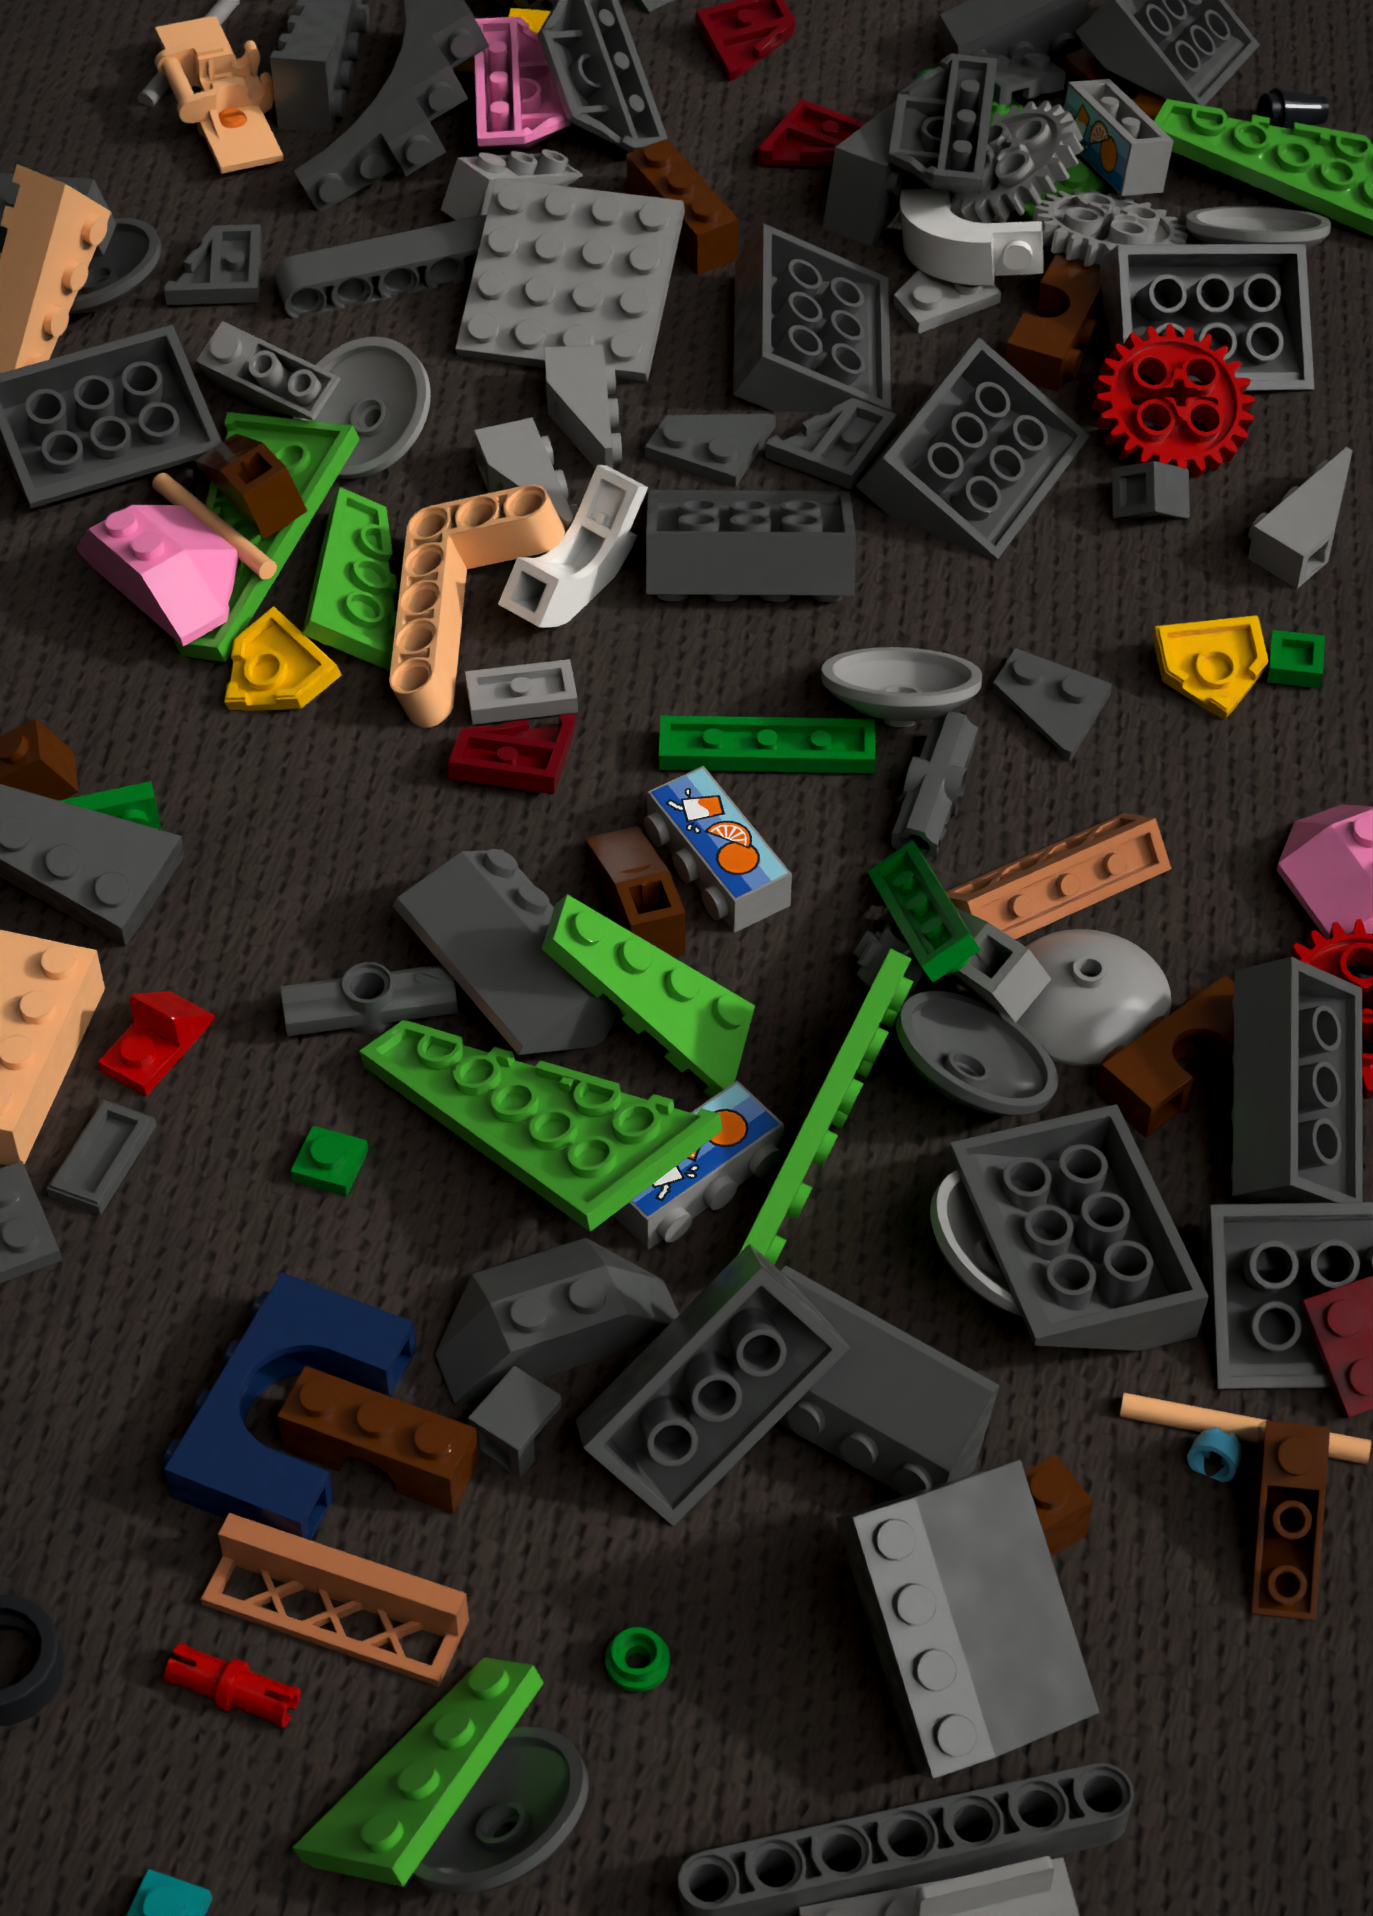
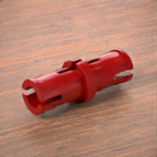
M182 1642L173 1650V1654L180 1657L179 1662L169 1658L165 1669L164 1680L166 1683L175 1684L214 1699L216 1707L230 1713L232 1707L273 1722L283 1729L286 1728L291 1718V1715L286 1714L287 1709L295 1710L300 1701L301 1689L299 1687L289 1686L250 1671L249 1663L238 1658L233 1659L229 1663L193 1649Z

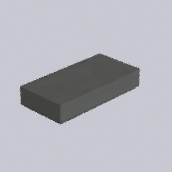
M103 1099L46 1188L48 1197L101 1215L156 1127L155 1117Z

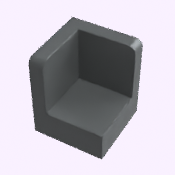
M1157 461L1112 468L1113 519L1135 520L1152 516L1188 519L1190 517L1189 469Z
M514 1365L468 1417L469 1426L475 1427L477 1431L478 1451L518 1478H521L535 1462L534 1438L562 1406L561 1395Z

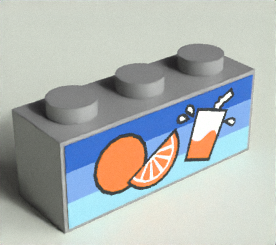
M1110 79L1068 82L1064 112L1067 110L1070 112L1083 136V139L1079 141L1083 151L1079 154L1122 197L1138 199L1143 197L1144 194L1163 193L1174 140Z
M704 766L647 792L648 816L644 818V826L650 840L657 847L662 845L667 847L672 854L673 864L679 877L685 883L693 881L701 890L703 904L714 920L723 918L735 933L791 906V872Z
M734 1082L691 1112L697 1114L703 1108L720 1113L723 1131L613 1214L647 1250L663 1239L666 1242H673L679 1239L688 1230L694 1217L708 1207L712 1210L722 1208L733 1198L739 1185L753 1175L757 1178L767 1176L779 1164L783 1155L784 1124L740 1082Z

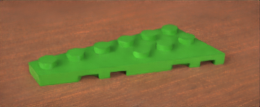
M1166 99L1154 122L1174 140L1171 152L1185 156L1213 170H1218L1244 181L1255 188L1265 190L1298 206L1336 220L1340 224L1350 226L1373 236V144L1365 135L1294 123L1292 129L1269 125L1270 118L1252 115L1251 121L1228 118L1226 113L1220 108Z
M227 412L224 424L228 431L226 440L237 433L263 442L286 466L306 506L307 512L292 521L284 529L264 539L211 482L206 506L272 559L277 565V570L270 579L265 580L238 559L234 587L228 603L230 609L227 622L184 647L174 640L181 656L226 662L232 652L233 639L248 626L360 439L353 425Z
M890 948L741 1251L750 1243L775 1265L787 1241L776 1234L786 1215L797 1220L813 1188L803 1183V1180L812 1162L823 1167L838 1137L837 1134L828 1129L831 1124L842 1129L864 1084L854 1079L857 1073L867 1078L889 1033L880 1028V1024L882 1023L892 1028L914 981L904 977L911 958Z
M402 1020L359 1051L364 1068L590 1232L723 1131L720 1113L703 1108L697 1114L674 1108L673 1099L653 1094L649 1100L621 1092L619 1083L541 1060L536 1066L515 1061L514 1054L511 1051L494 1047L490 1052L465 1046L460 1036L407 1020Z

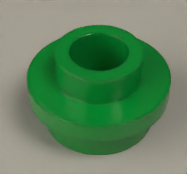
M642 1627L626 1629L617 1635L607 1647L605 1654L606 1672L611 1681L623 1690L635 1693L652 1690L664 1681L669 1672V1649L664 1640L649 1629ZM633 1654L645 1655L650 1661L647 1667L641 1669L630 1668L625 1662Z

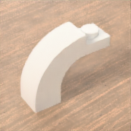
M932 188L901 190L900 209L903 248L907 258L921 271L945 281L980 286H994L995 276L1043 274L1042 221L1009 223L972 222L964 220L950 211L949 191Z
M597 465L578 512L565 533L563 540L558 546L540 557H517L498 605L538 627H557L568 623L616 576L638 536L630 532V529L648 487L608 466Z

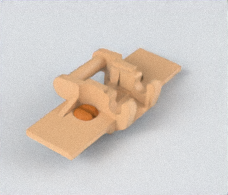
M216 16L155 27V34L163 49L155 57L157 70L161 75L166 76L178 102L177 112L180 119L186 123L197 122L198 132L200 136H204L221 174L284 161L283 153L264 116L272 108L274 89L270 73H262L260 80L257 76L260 53L255 42L252 40L247 41L244 45L245 54L241 58L236 59ZM191 87H200L202 92L194 94Z

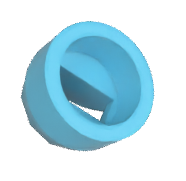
M1220 1427L1204 1429L1196 1437L1187 1456L1189 1466L1192 1470L1206 1475L1204 1472V1457L1209 1459L1213 1451L1222 1456L1220 1464L1225 1466L1218 1473L1209 1477L1221 1482H1227L1234 1477L1241 1462L1242 1445L1237 1436L1232 1432L1228 1435L1220 1431Z

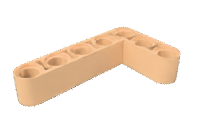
M536 484L524 485L428 506L415 513L409 520L406 530L389 681L391 689L413 724L421 728H430L446 720L452 712L467 569L514 560L517 557L542 554L552 550L563 540L565 534L564 526L547 491L542 486Z

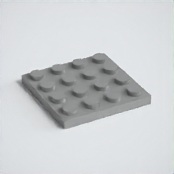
M495 178L455 348L457 355L545 368L544 347L603 344L605 365H615V376L617 379L648 382L685 213L683 201Z

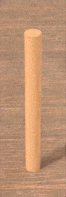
M160 473L154 478L153 488L173 505H183L237 550L238 559L260 578L270 579L276 573L277 565L272 559L167 473Z
M1129 1393L1123 1394L1119 1416L1200 1433L1204 1429L1220 1427V1431L1228 1435L1232 1432L1239 1440L1257 1443L1258 1424L1266 1421L1264 1419ZM1330 1432L1329 1458L1368 1464L1371 1440Z

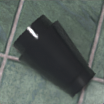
M1273 88L1269 93H1263L1259 97L1256 107L1257 116L1270 118L1269 125L1292 129L1294 123L1311 126L1324 124L1329 114V105L1326 97Z

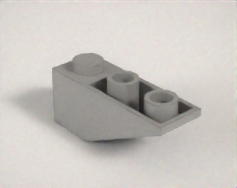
M542 150L541 154H526L512 151L510 155L502 156L480 153L478 157L457 158L441 210L457 221L486 215L495 178L568 186L582 177L583 174L567 164V157L553 150Z
M224 321L220 323L196 360L197 364L216 387L258 408L312 421L316 419L341 380L337 375Z
M603 344L544 347L548 415L595 469L597 465H605L613 469V464L622 463L621 433H611V429L619 428L618 398L608 399L609 394H616L615 365H605Z
M533 417L474 430L476 463L488 493L524 485L536 484L542 486L547 491L566 533L578 512V507L576 504H568V488L564 473L561 469L554 470L552 466L554 465V455L548 436L540 437Z
M1346 447L1332 460L1321 462L1311 478L1300 487H1292L1286 493L1282 502L1270 513L1264 512L1256 518L1248 535L1249 539H1251L1249 560L1296 589L1328 562L1353 450Z
M956 908L981 950L970 957L962 969L945 975L1016 1023L1051 981V977L1029 948L988 921Z

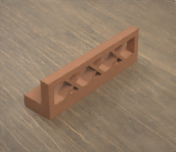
M1122 813L946 891L956 908L988 921L1013 939H1017L1170 870L1171 866L1156 818Z
M231 1513L228 1514L218 1533L223 1556L201 1598L202 1605L426 1683L440 1686L469 1622L466 1593ZM235 1566L260 1574L267 1589L266 1592L243 1601L222 1594ZM271 1578L286 1584L275 1588ZM303 1589L316 1594L319 1593L326 1611L303 1621L287 1616L280 1601L281 1598ZM330 1598L345 1604L334 1608ZM272 1602L276 1612L261 1606ZM363 1609L378 1614L385 1632L364 1641H358L345 1635L339 1619ZM389 1619L404 1624L396 1628H393ZM331 1622L335 1632L323 1629L320 1626ZM420 1630L444 1637L432 1665L407 1658L398 1639ZM390 1643L394 1653L378 1647Z

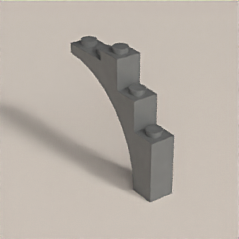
M404 0L406 27L402 49L391 75L377 97L346 132L324 151L294 170L317 211L329 209L399 166L407 176L446 153L430 121L468 99L452 68L489 47L476 19L464 0Z

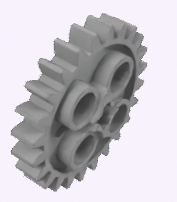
M1030 101L1023 111H1019L1017 106L1013 105L1008 115L1004 117L999 112L994 113L993 122L989 124L981 194L954 193L949 191L950 211L956 216L972 222H977L981 219L983 223H991L994 217L998 216L1003 223L1006 222L1010 212L1014 210L1020 216L1023 215L1025 205L1030 202L1039 206L1041 204L1040 195L1044 192H1057L1054 183L1069 179L1070 176L1066 169L1078 165L1079 162L1075 155L1083 151L1079 142L1083 139V136L1068 110L1064 112L1060 104L1051 107L1050 103L1045 101L1037 108L1034 102Z
M1073 189L1072 195L1063 191H1058L1057 196L1047 194L1045 195V200H1041V204L1035 206L1032 222L1042 221L1043 245L1051 246L1050 252L1067 254L1066 260L1069 261L1076 259L1084 260L1083 264L1086 267L1093 264L1100 265V260L1117 245H1185L1188 233L1184 232L1185 226L1177 224L1178 218L1167 217V211L1164 209L1154 210L1150 208L1151 203L1149 202L1137 204L1134 203V199H1120L1113 192L1106 196L1099 194L1095 190L1082 193L1077 189Z

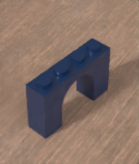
M281 1272L271 1291H263L257 1298L251 1314V1324L241 1340L235 1339L229 1345L223 1359L222 1373L212 1389L205 1388L198 1397L193 1410V1422L182 1439L179 1437L175 1438L165 1454L162 1470L166 1476L170 1497L224 1519L231 1513L311 1540L334 1500L330 1472L260 1443L245 1427L248 1412L262 1392L280 1380L300 1375L305 1366L391 1397L417 1351L414 1322Z

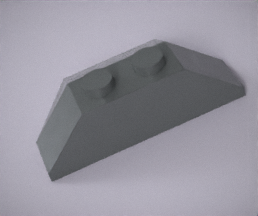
M557 0L537 35L567 120L628 152H633L650 144L668 139L619 0Z
M949 54L940 61L939 67L924 73L900 91L897 96L888 162L932 189L954 193L981 194L998 58Z
M583 1238L472 1274L437 1348L435 1358L454 1406H458L488 1396L514 1365L537 1380L653 1342L679 1313L663 1279L599 1244Z

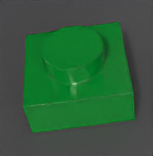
M1272 630L1269 643L1267 683L1320 688L1323 676L1325 635Z
M312 1126L290 1171L292 1181L347 1197L367 1155V1140Z

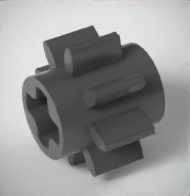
M887 925L883 932L877 931L876 934L867 930L853 954L860 958L857 962L861 965L857 972L858 977L871 987L891 948L911 958L904 977L914 981L910 989L913 991L925 971L920 966L900 929Z

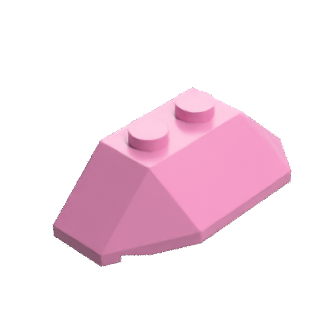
M519 16L476 19L489 44V47L475 55L477 141L480 152L527 150L570 126L571 122L567 120L537 33L530 30L529 24Z
M131 505L124 510L112 513L104 521L89 528L76 547L81 556L98 573L183 647L228 620L230 609L228 603L234 587L239 558L237 550L183 505Z
M1341 804L1295 821L1278 862L1277 872L1327 940L1329 939L1332 923L1338 922L1345 934H1352L1356 919L1362 920L1366 933L1373 934V806Z

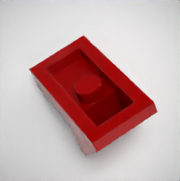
M171 991L131 994L129 1002L134 1023L98 1061L100 1072L144 1096H147L216 1019L214 1014Z

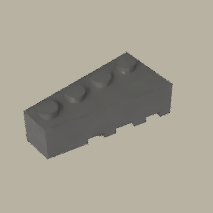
M361 0L297 1L295 15H290L287 22L288 34H281L278 40V49H281V51H273L270 56L279 129L332 132L336 117L344 118L346 111V91L344 88L352 89L354 81V64L352 60H360L362 49L360 32H367L369 26V6L367 4H362Z

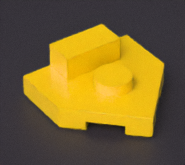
M273 606L233 639L231 653L233 666L231 680L226 687L224 703L228 710L302 709L342 676L338 666Z
M1258 615L1155 626L1152 634L1162 681L1205 710L1226 720L1263 674L1269 662Z

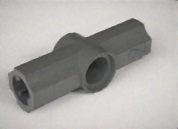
M949 711L945 715L933 719L928 736L924 741L920 757L914 756L907 772L903 790V805L892 832L891 847L899 850L913 840L925 859L937 856L950 816H956L958 813L956 812L958 796L963 797L968 775L967 767L977 741L978 727L973 725L966 715Z
M363 962L347 970L343 978L281 986L287 1036L352 1028L354 1031L364 1035H375L386 1031L397 1021L458 1013L454 978L443 965L389 971L383 965L375 962Z

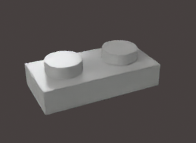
M570 659L465 671L472 725L578 712V698Z

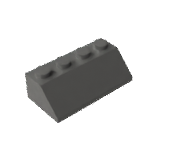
M503 849L462 851L398 896L393 904L395 910L518 1055L594 1047L605 1040L620 1013L619 1007L605 994L599 998L594 996L541 949L554 907L549 903L548 896L542 890L535 887L519 869L514 857Z
M1293 957L1235 970V990L1232 1001L1234 1012V1051L1232 1053L1234 1089L1233 1108L1231 1111L1233 1124L1232 1196L1253 1204L1363 1202L1362 988Z
M749 1243L575 1420L583 1448L674 1527L817 1383L850 1347L797 1286Z
M785 1266L781 1272L797 1286L848 1343L850 1349L777 1423L903 1496L970 1475L975 1469L1000 1385L792 1268Z

